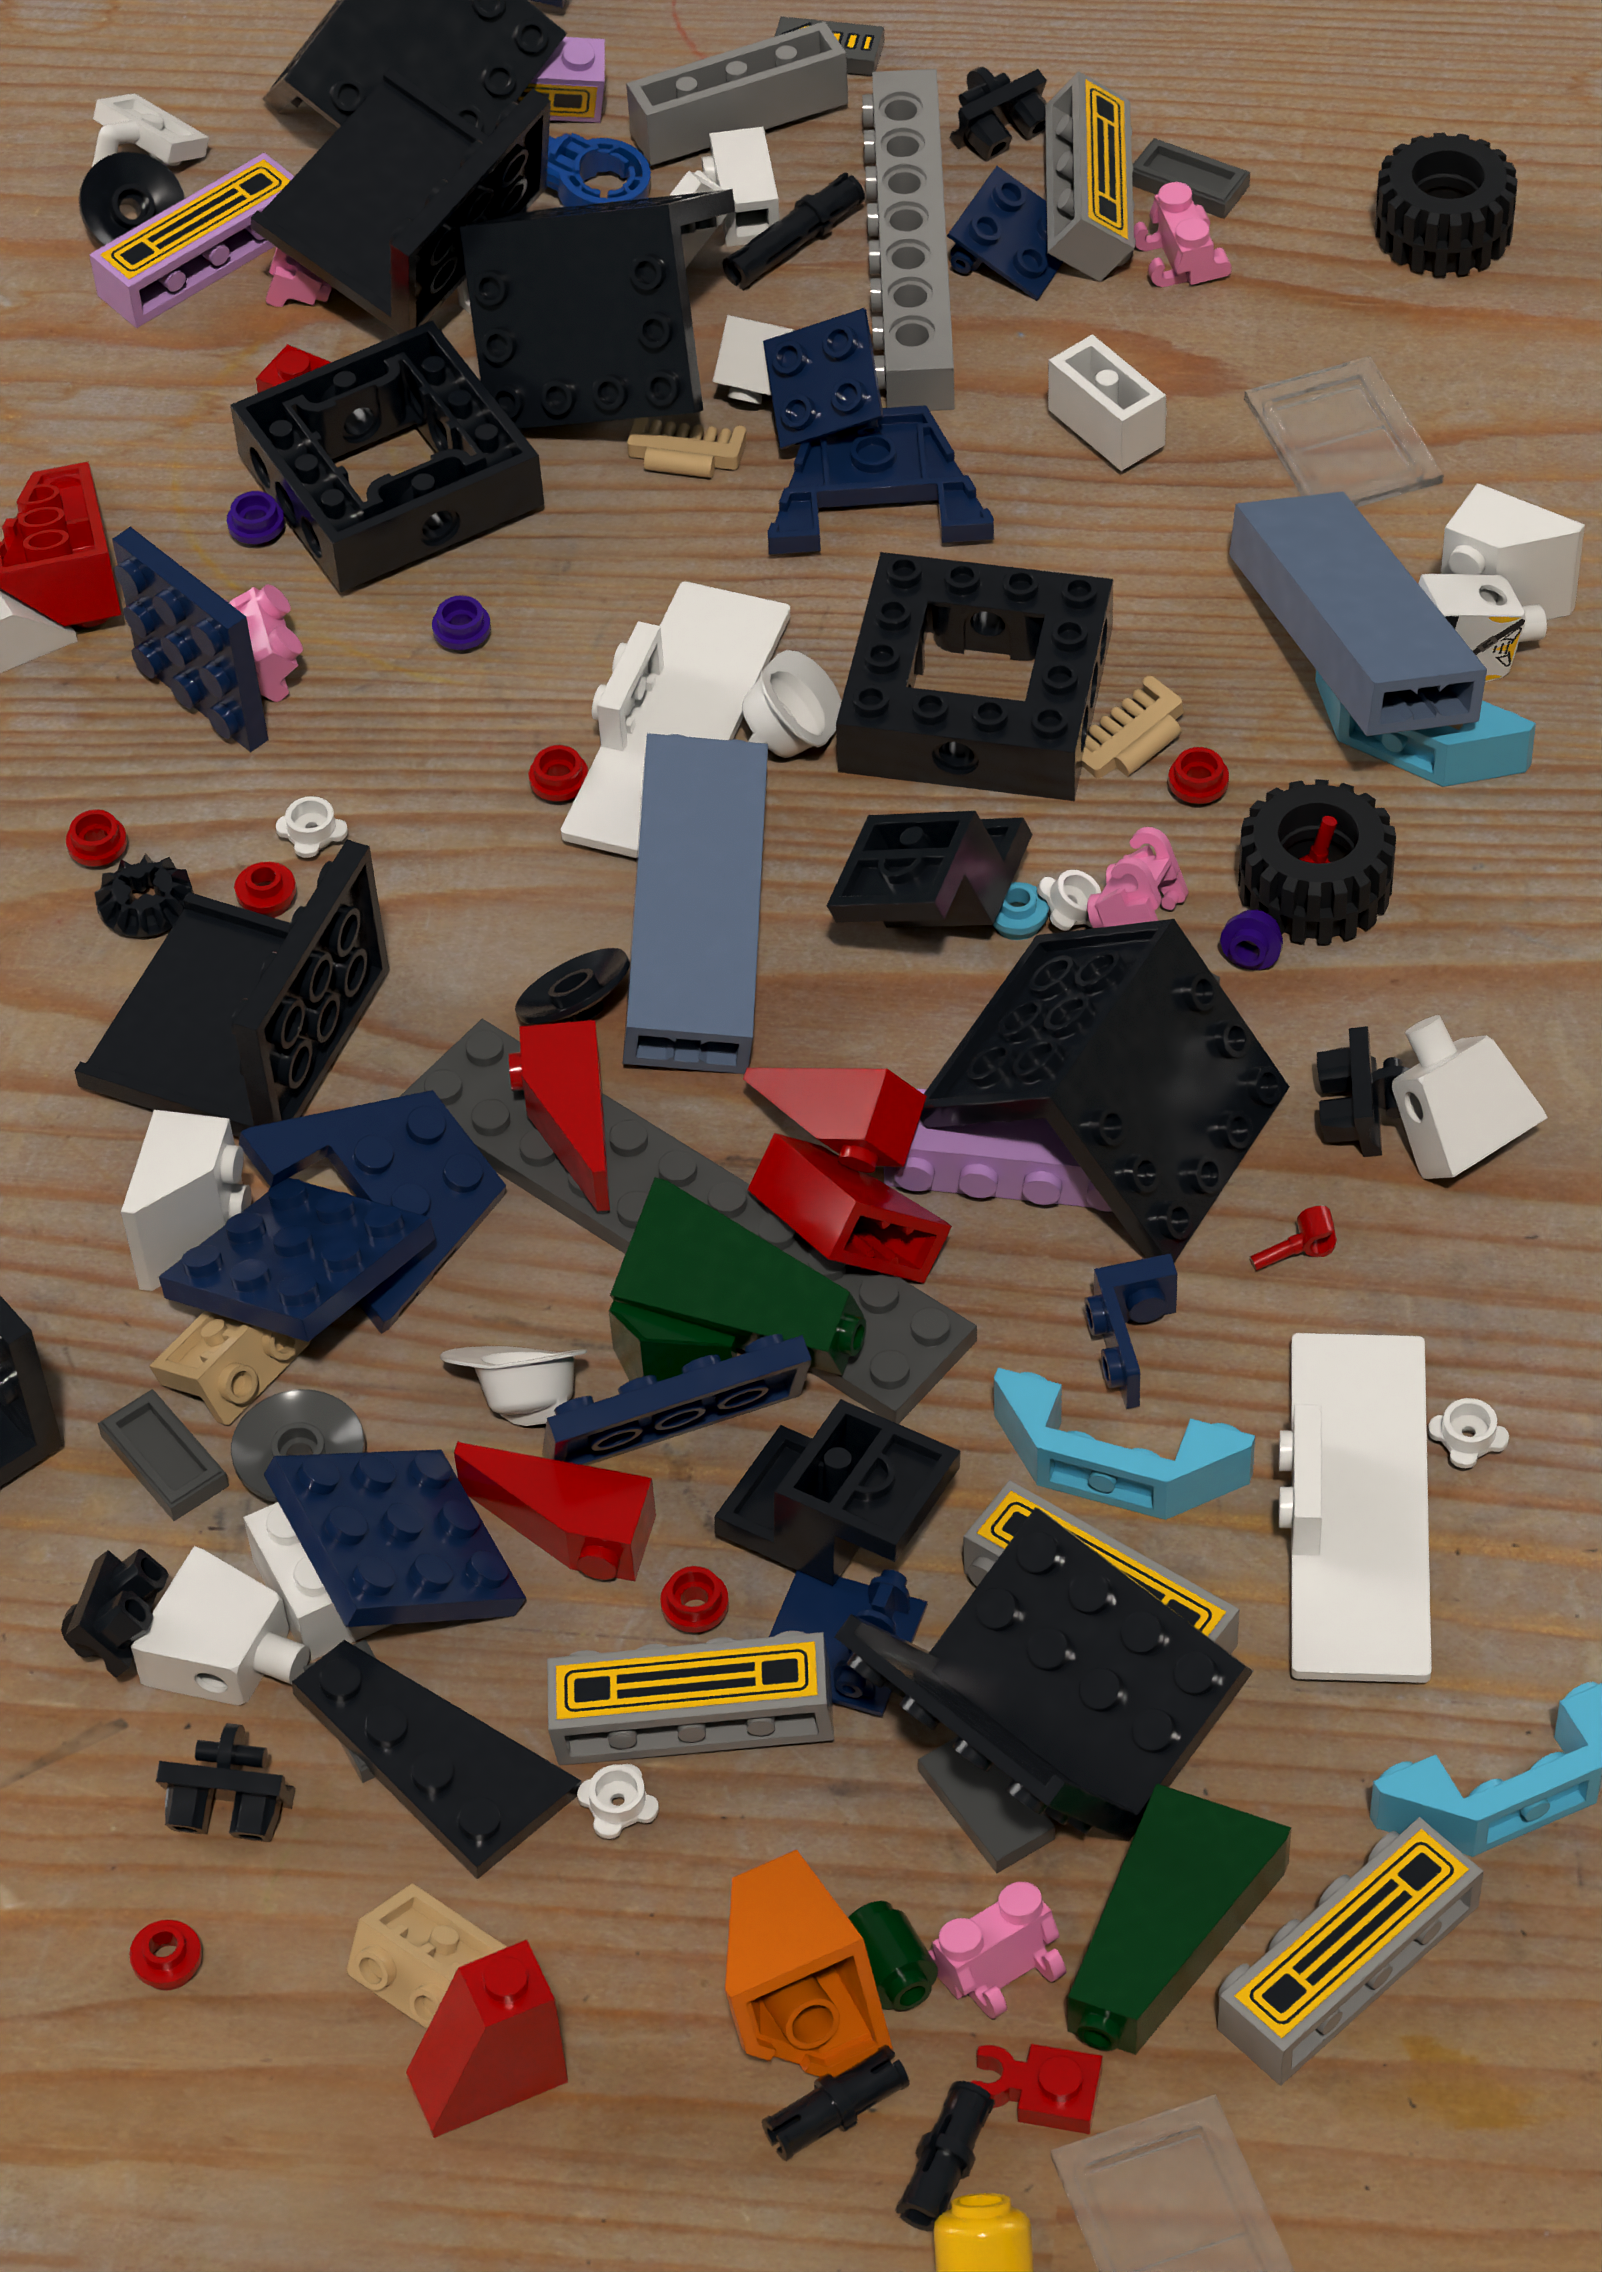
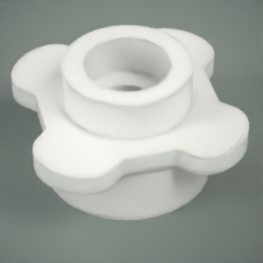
M314 796L303 797L294 801L287 808L285 816L280 817L276 822L277 834L280 837L288 838L294 844L295 853L304 858L316 856L330 842L342 841L348 833L346 822L334 818L331 804L323 798Z
M1067 870L1057 880L1051 877H1044L1039 882L1037 892L1046 900L1049 906L1050 921L1054 926L1064 931L1070 930L1073 925L1086 924L1093 928L1088 917V898L1092 894L1102 892L1097 882L1091 876L1079 870Z
M1474 1398L1459 1399L1451 1403L1445 1410L1444 1416L1437 1415L1429 1423L1428 1432L1430 1437L1444 1444L1450 1452V1461L1460 1468L1475 1466L1477 1458L1490 1451L1501 1452L1507 1447L1509 1442L1508 1431L1502 1426H1497V1416L1494 1410L1487 1403ZM1463 1432H1471L1475 1435L1467 1437L1463 1435Z
M631 1764L606 1766L597 1771L590 1780L584 1781L577 1791L579 1804L589 1808L595 1818L593 1823L595 1833L605 1839L618 1837L623 1828L636 1822L649 1823L653 1821L659 1811L657 1799L654 1796L647 1795L645 1792L641 1770ZM616 1798H623L625 1800L619 1806L612 1804V1800Z

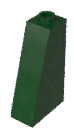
M654 1178L611 1290V1298L621 1303L735 1336L737 1348L745 1350L748 1344L769 1335L782 1334L784 1341L803 1335L812 1359L809 1367L843 1376L849 1357L856 1356L859 1353L866 1334V1320L851 1292L669 1181Z
M1156 1783L1068 1995V2032L1078 2035L1083 2042L1096 2049L1112 2051L1117 2048L1136 2055L1284 1876L1289 1864L1291 1827Z

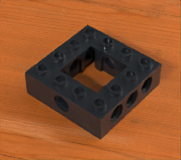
M433 320L230 405L238 454L267 494L271 495L283 510L284 517L340 593L544 505L538 453ZM415 424L437 453L430 455L431 460L394 476L388 473L372 481L367 488V501L363 502L350 485L346 469L343 465L337 468L331 459Z
M880 552L836 721L838 772L1075 801L1082 770L1084 747H1086L1087 735L1089 736L1090 734L1089 728L1093 720L1113 629V579ZM927 633H933L936 645L948 652L964 654L965 650L1010 655V660H1034L1025 701L914 688L917 675H923L925 669L924 645Z

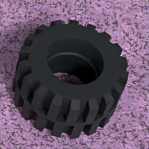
M1433 133V137L1429 138L1421 135L1412 138L1410 145L1401 143L1395 147L1393 155H1388L1383 160L1378 175L1375 234L1377 238H1380V247L1385 253H1392V260L1398 264H1410L1411 270L1423 273L1425 270L1434 272V276H1446V273L1456 272L1457 275L1469 274L1471 268L1481 270L1490 266L1491 259H1499L1505 253V248L1510 245L1513 235L1518 179L1515 178L1516 169L1513 163L1506 162L1507 155L1500 149H1490L1491 143L1485 140H1471L1469 135L1457 133V136H1446V133Z
M1315 779V784L1305 785L1302 780L1289 783V789L1285 791L1277 787L1266 793V802L1257 800L1252 805L1249 817L1244 818L1241 827L1238 886L1240 887V898L1243 906H1250V910H1259L1269 914L1278 923L1281 935L1284 932L1292 935L1291 941L1305 944L1306 938L1317 939L1318 944H1331L1332 937L1340 936L1344 941L1356 937L1358 927L1365 930L1371 928L1376 924L1377 914L1384 915L1389 906V896L1392 895L1396 848L1395 827L1390 826V816L1385 808H1375L1376 799L1366 792L1360 795L1355 794L1354 786L1341 783L1339 787L1328 785L1329 780ZM1324 816L1334 817L1337 820V825L1328 849L1329 854L1327 858L1330 863L1318 864L1300 860L1299 858L1309 854L1311 847L1314 845L1322 818Z

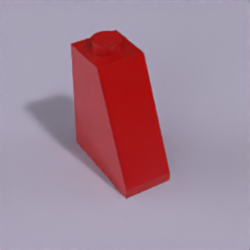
M774 1133L747 1189L827 1259L921 1283L925 1282L952 1228L950 1224L868 1173L844 1166L838 1161L839 1156L824 1146Z
M527 1939L458 1967L406 2070L407 2079L433 2138L568 2083L555 1998Z

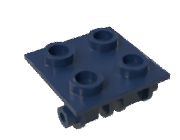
M998 166L994 168L947 235L948 238L955 242L950 254L951 265L956 271L968 273L978 269L983 262L1036 301L1063 263L1062 260L1047 252V201Z
M865 308L763 341L781 449L855 426L857 433L860 435L873 434L880 430L879 422L883 420L884 416Z
M891 1569L883 1570L881 1576L874 1577L869 1585L839 1577L833 1586L797 1570L769 1637H775L777 1634L786 1631H800L806 1634L823 1632L831 1668L832 1702L883 1717L893 1691L885 1685L882 1688L876 1686L855 1671L847 1663L854 1652L834 1636L850 1614H853L913 1643L928 1606V1601L910 1597L909 1591L906 1588L907 1578L900 1572Z

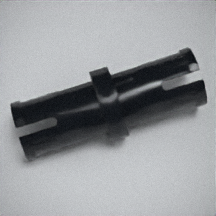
M883 2045L877 2052L838 2076L833 2077L828 2073L815 2080V2090L774 2115L762 2119V2127L771 2145L774 2146L778 2142L781 2145L776 2149L777 2154L784 2161H788L793 2158L794 2154L836 2128L846 2132L857 2125V2115L896 2091L910 2085L909 2077L900 2059L893 2064L890 2061L895 2057V2052L888 2045Z
M966 2081L952 2083L937 2122L931 2132L922 2136L916 2149V2155L919 2160L913 2176L897 2204L896 2212L901 2213L900 2218L917 2229L934 2231V2223L942 2213L946 2212L949 2201L960 2179L969 2176L976 2158L973 2153L975 2143L994 2107L995 2101L990 2099L991 2094L974 2083Z

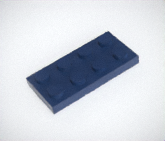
M782 1334L769 1335L748 1344L745 1347V1354L721 1361L719 1355L704 1356L683 1366L681 1369L683 1374L659 1382L655 1375L643 1376L618 1388L619 1395L594 1402L592 1396H582L564 1402L554 1409V1416L547 1418L542 1449L543 1458L588 1466L799 1397L812 1360L803 1335L785 1341Z

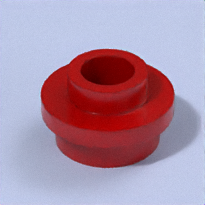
M564 745L549 746L536 755L534 762L530 766V787L536 795L545 800L566 801L577 796L588 774V766L573 748Z
M1205 747L1189 748L1180 753L1176 761L1171 765L1169 769V787L1183 801L1195 804L1209 803L1217 800L1226 792L1229 785V771L1220 755L1215 751Z
M85 811L76 816L71 822L66 835L68 853L74 861L82 865L102 866L109 864L119 858L126 849L127 836L125 828L107 811Z
M259 862L248 866L238 875L234 889L236 899L244 909L275 918L285 913L290 907L296 893V883L293 873L286 866L276 862Z
M689 1566L678 1570L670 1577L661 1592V1610L664 1618L671 1626L684 1632L698 1633L710 1630L724 1619L728 1611L729 1597L725 1584L712 1571L704 1567ZM691 1600H701L705 1602L704 1604L699 1606L685 1605L687 1602Z
M160 1920L147 1925L135 1936L130 1947L129 1957L135 1975L143 1983L159 1990H174L185 1985L194 1976L201 1963L202 1948L196 1932L190 1926L177 1920ZM166 1946L176 1947L175 1951L166 1957L153 1955L160 1948Z

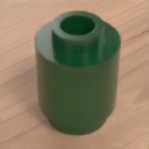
M875 1901L858 1908L848 1919L864 1939L882 2009L903 2011L918 2006L930 1995L932 1985L938 1976V1967L906 1914L901 1910L894 1909L889 1902Z

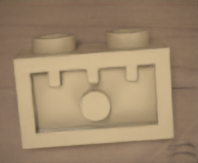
M204 1311L149 1367L162 1386L200 1396L216 1422L230 1425L310 1344V1341L306 1342Z
M412 1883L359 1919L347 1965V1973L360 1984L428 2029L458 1967L507 1947Z

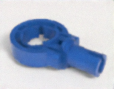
M571 133V135L564 134L556 139L549 136L547 187L558 191L559 199L565 207L649 197L650 166L645 156L635 147L623 141L610 138L587 140L575 133ZM611 171L617 173L621 178L627 177V182L623 184V187L607 192V198H601V191L599 189H593L584 183V180L596 176L597 172Z

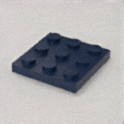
M132 527L127 528L114 537L112 542L117 561L114 571L123 590L126 604L123 614L131 628L134 643L132 657L137 667L148 678L156 677L168 686L176 699L184 707L189 709L194 707L207 717L213 728L226 739L232 737L249 752L254 751L269 739L247 617Z
M287 1178L277 1185L270 1187L266 1194L242 1211V1213L228 1219L221 1229L199 1246L188 1250L181 1260L159 1276L164 1298L309 1342L434 1241L435 1235L430 1217L402 1210L396 1206H389L356 1197L346 1192H338L306 1183L299 1179Z
M442 1449L274 1456L264 1473L265 1479L345 1627L511 1617L517 1614L526 1599Z

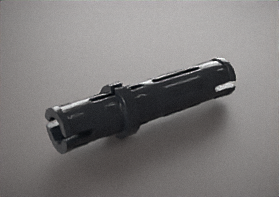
M844 172L814 195L807 194L795 203V209L789 212L788 215L761 232L745 246L723 259L722 266L728 279L733 285H739L741 289H744L761 274L789 256L809 239L811 240L813 237L820 238L831 231L833 223L838 218L864 202L865 193L859 181L853 175L848 176V173Z

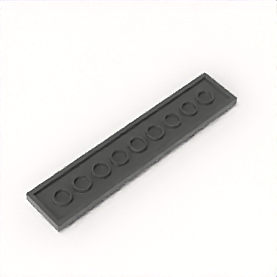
M483 1018L399 1096L433 1090L498 1174L626 1254L651 1185L656 1177L669 1181L850 1291L866 1320L865 1339L859 1353L856 1356L849 1357L843 1376L809 1367L808 1371L875 1414L897 1424L913 1410L977 1342V1325L900 1277L827 1259L747 1189L750 1184L603 1093L610 1210L597 1211L528 1118L524 1090L512 1091L509 1053L520 1052V1041Z

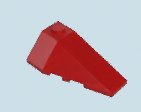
M89 461L32 472L16 501L19 512L15 518H6L2 526L4 538L0 542V589L63 626L77 624L81 627H93L105 623L110 617L122 615Z

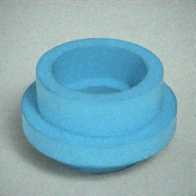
M1013 882L1009 887L993 926L1001 936L1007 939L1025 940L1031 938L1039 932L1046 922L1049 906L1046 900L1038 894L1036 886L1023 882Z

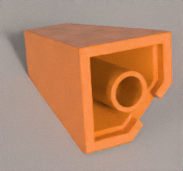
M796 1849L733 1877L725 1992L741 2047L746 2054L767 2061H771L773 2056L799 2064L806 2073L818 2077L828 2073L835 2077L874 2054L883 2045H888L893 2050L864 1939Z

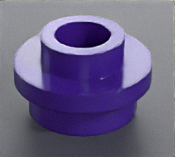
M250 491L239 495L232 502L227 515V526L230 535L234 539L246 544H261L272 540L280 534L285 524L283 510L271 495L261 491Z
M463 595L450 597L438 606L433 617L432 630L434 638L439 644L449 649L466 650L476 647L484 642L490 634L491 623L489 614L480 602L472 597Z
M1246 910L1232 917L1225 924L1220 937L1221 948L1227 958L1237 966L1249 970H1262L1270 967L1277 961L1283 948V938L1278 923L1269 914L1259 910ZM1246 941L1253 942V943L1256 944L1257 946L1251 945V944L1247 943Z

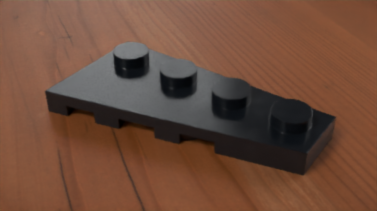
M343 1640L292 1681L293 1694L354 1755L356 1754L366 1764L369 1771L477 1880L577 1797V1791L581 1785L580 1779L346 1640Z

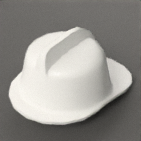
M785 650L777 654L762 670L760 678L746 694L742 702L745 720L753 732L748 742L768 744L770 751L783 758H788L812 746L817 748L823 746L835 733L836 721L842 700L836 686L827 673L813 659L798 651Z
M479 1346L444 1351L441 1353L440 1359L452 1364L474 1367L491 1410L499 1413L513 1424L529 1426L545 1424L548 1417L555 1415L554 1409L557 1406L571 1399L574 1386L575 1356L587 1353V1349L552 1352L509 1346Z

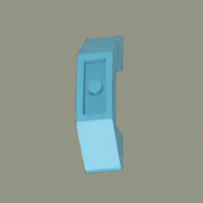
M1316 670L1315 681L1336 738L1341 743L1442 787L1524 773L1531 766L1536 723L1514 712L1506 711L1482 700L1479 722L1465 723L1459 730L1450 726L1366 736Z
M997 1368L994 1376V1416L1038 1486L1167 1520L1250 1484L1254 1467L1255 1435L1240 1432L1237 1428L1228 1424H1210L1190 1418L1176 1459L1173 1461L1162 1458L1147 1449H1128L1098 1441L1083 1432L1059 1430L1062 1421V1384L1048 1381L1044 1377L1031 1372L1017 1373Z
M1587 1682L1579 1685L1560 1701L1554 1738L1563 1752H1554L1541 1758L1529 1771L1506 1781L1502 1779L1486 1781L1476 1787L1466 1798L1462 1797L1436 1754L1416 1763L1405 1761L1390 1767L1379 1779L1373 1781L1370 1819L1377 1829L1387 1832L1397 1831L1401 1834L1420 1817L1463 1854L1474 1857L1597 1803L1602 1787V1683Z

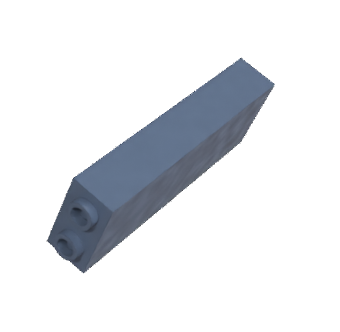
M1343 491L1235 504L1229 555L1366 736L1479 722L1487 674L1486 667Z
M647 733L642 777L622 1064L745 1074L746 1068H749L754 1026L768 744L745 742L738 739L719 740L686 737L679 734L662 735Z

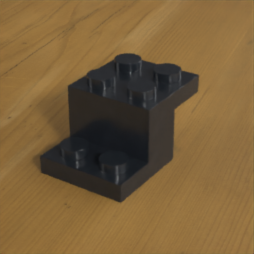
M976 811L868 815L826 906L836 923L883 921L886 928L993 925L1033 834L1024 817L980 819Z
M840 1399L813 1438L783 1425L778 1427L714 1516L715 1533L833 1586L860 1547L896 1562L959 1470L961 1451Z

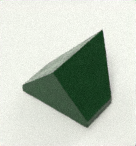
M613 1300L609 1308L613 1349L629 1381L643 1376L655 1375L659 1382L683 1374L682 1367L698 1358L708 1355H719L721 1361L737 1356L735 1336Z

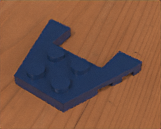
M922 405L882 408L884 418L879 422L880 430L876 433L860 435L857 433L855 426L801 443L794 461V473L790 484L784 488L779 501V513L775 523L771 522L768 529L769 555L821 551L818 508L839 506L851 508L857 505L909 504L915 501L937 500L942 543L994 539V520L989 509H983L977 499L976 487L970 477L963 475L956 464L954 451L928 407Z
M433 1090L249 1127L240 1133L239 1146L242 1147L245 1154L270 1187L277 1185L323 1158H328L357 1197L389 1206H396L399 1209L431 1218L435 1240L357 1302L381 1334L392 1327L398 1320L399 1313L409 1301L424 1290L432 1280L435 1271L452 1252L456 1253L501 1201L506 1189L504 1181Z

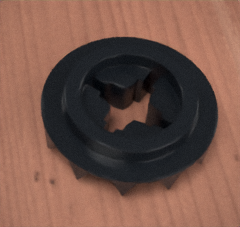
M145 853L140 863L131 865L121 859L117 872L102 873L101 888L94 893L98 914L105 925L123 935L147 937L168 931L174 926L185 909L183 900L188 892L193 893V888L187 870L177 869L170 857L159 862H153ZM149 886L154 887L155 895L143 894L139 899L134 900L133 890L144 892Z

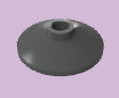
M289 1390L274 1394L260 1401L242 1417L232 1437L231 1457L236 1474L250 1491L269 1501L278 1502L264 1477V1473L274 1456L362 1453L365 1448L364 1434L360 1420L355 1412L339 1398L317 1390Z

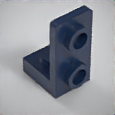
M1171 1254L1094 1269V1296L1085 1297L1084 1300L1090 1332L1092 1336L1102 1334L1107 1348L1101 1350V1361L1106 1383L1109 1388L1119 1387L1126 1409L1140 1406V1368L1125 1323L1133 1321L1149 1322L1162 1315L1176 1313L1178 1274Z

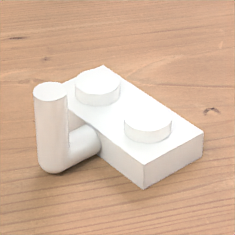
M137 94L97 99L93 120L102 124L103 127L98 134L92 167L101 159L117 153L118 145L127 143L141 147L150 153V157L167 166H178L182 161L205 157L209 141L207 135Z

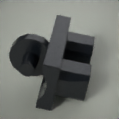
M978 67L968 73L966 81L968 90L958 96L962 106L958 112L959 128L952 131L950 139L958 149L971 144L986 161H989L1001 155L1010 146L1013 137L1006 129V125L1015 122L1023 135L1029 139L1046 131L1045 105L1047 103L1042 97V93L1047 80L1039 69L1012 82L1006 73L1003 72L994 77L984 67Z
M1368 1026L1349 1028L1350 1047L1317 1052V1070L1322 1094L1352 1090V1097L1321 1100L1319 1102L1321 1128L1326 1143L1359 1140L1363 1157L1382 1155L1380 1108L1386 1109V1115L1389 1118H1401L1392 1090V1082L1394 1078L1410 1068L1402 1066V1061L1399 1058L1390 1057L1384 1060L1383 1068L1377 1070L1376 1058L1371 1056Z
M138 1549L124 1561L118 1559L109 1550L95 1559L79 1602L71 1606L64 1616L61 1628L64 1640L80 1657L101 1656L107 1671L117 1678L130 1668L133 1660L131 1646L134 1641L146 1633L153 1619L151 1609L157 1593L164 1589L169 1575L167 1570L142 1549Z
M227 1723L224 1726L220 1742L198 1740L196 1743L195 1760L217 1763V1767L159 1761L156 1782L166 1790L165 1825L171 1830L184 1833L207 1834L212 1799L234 1802L229 1833L236 1838L260 1842L271 1841L279 1818L280 1807L292 1809L295 1787L285 1785V1777L283 1775L242 1771L243 1766L265 1768L267 1748L245 1745L244 1726Z

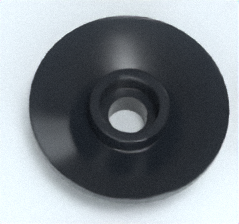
M120 152L101 159L88 171L79 192V210L88 232L101 246H104L185 199V194L176 176L158 160L141 153ZM124 204L132 206L137 213V218L129 219L120 212V206Z
M605 948L582 954L562 963L541 976L522 993L515 1006L519 1019L527 1024L556 1022L569 1018L571 1022L588 1021L594 1018L604 1008L602 999L614 990L629 970V958L621 949Z

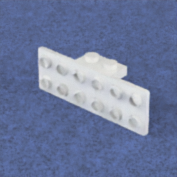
M682 582L660 626L637 622L628 643H620L613 660V673L607 685L601 684L594 695L592 718L599 722L601 747L561 827L562 840L637 858L647 733L662 735L679 734L686 737L719 740L734 739L744 717L742 711L744 697L760 678L762 670L769 664L790 619V606L788 604L691 582Z
M1296 1333L1292 1336L1291 1431L1280 1430L1279 1471H1291V1487H1280L1279 1528H1291L1292 1676L1296 1679L1426 1683L1431 1678L1425 1340L1420 1336Z

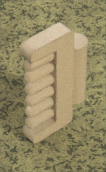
M648 417L635 418L627 440L628 455L644 459L645 470L713 478L715 468L737 469L747 443L746 428L744 426H736L733 429L732 435L730 429L723 428L717 442H715L718 431L714 426L708 427L704 439L701 440L704 428L701 425H695L690 438H687L690 426L687 423H682L678 428L676 437H673L676 430V424L673 421L666 423L663 433L660 435L663 426L662 422L654 420L649 429Z
M1145 677L1143 679L1145 692L1137 689L1133 692L1132 696L1134 700L1146 709L1144 710L1132 699L1125 698L1122 701V707L1135 718H1132L1121 708L1114 707L1111 710V716L1124 727H1121L1109 716H1103L1100 719V725L1113 736L1109 735L1098 725L1090 726V735L1102 745L1087 735L1086 747H1084L1082 767L1096 778L1105 776L1115 768L1127 777L1130 776L1182 733L1181 727L1176 721L1184 712L1181 697L1155 677Z

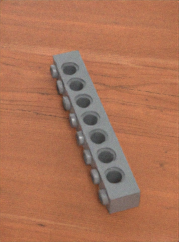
M937 69L872 72L873 94H862L863 127H874V130H864L865 163H876V166L865 167L867 200L877 199L878 202L867 203L868 237L879 236V240L869 241L870 274H881V278H870L871 311L883 312V316L872 317L873 351L884 350V355L874 356L879 390L886 389L887 408L926 405L929 411L955 410L954 361Z

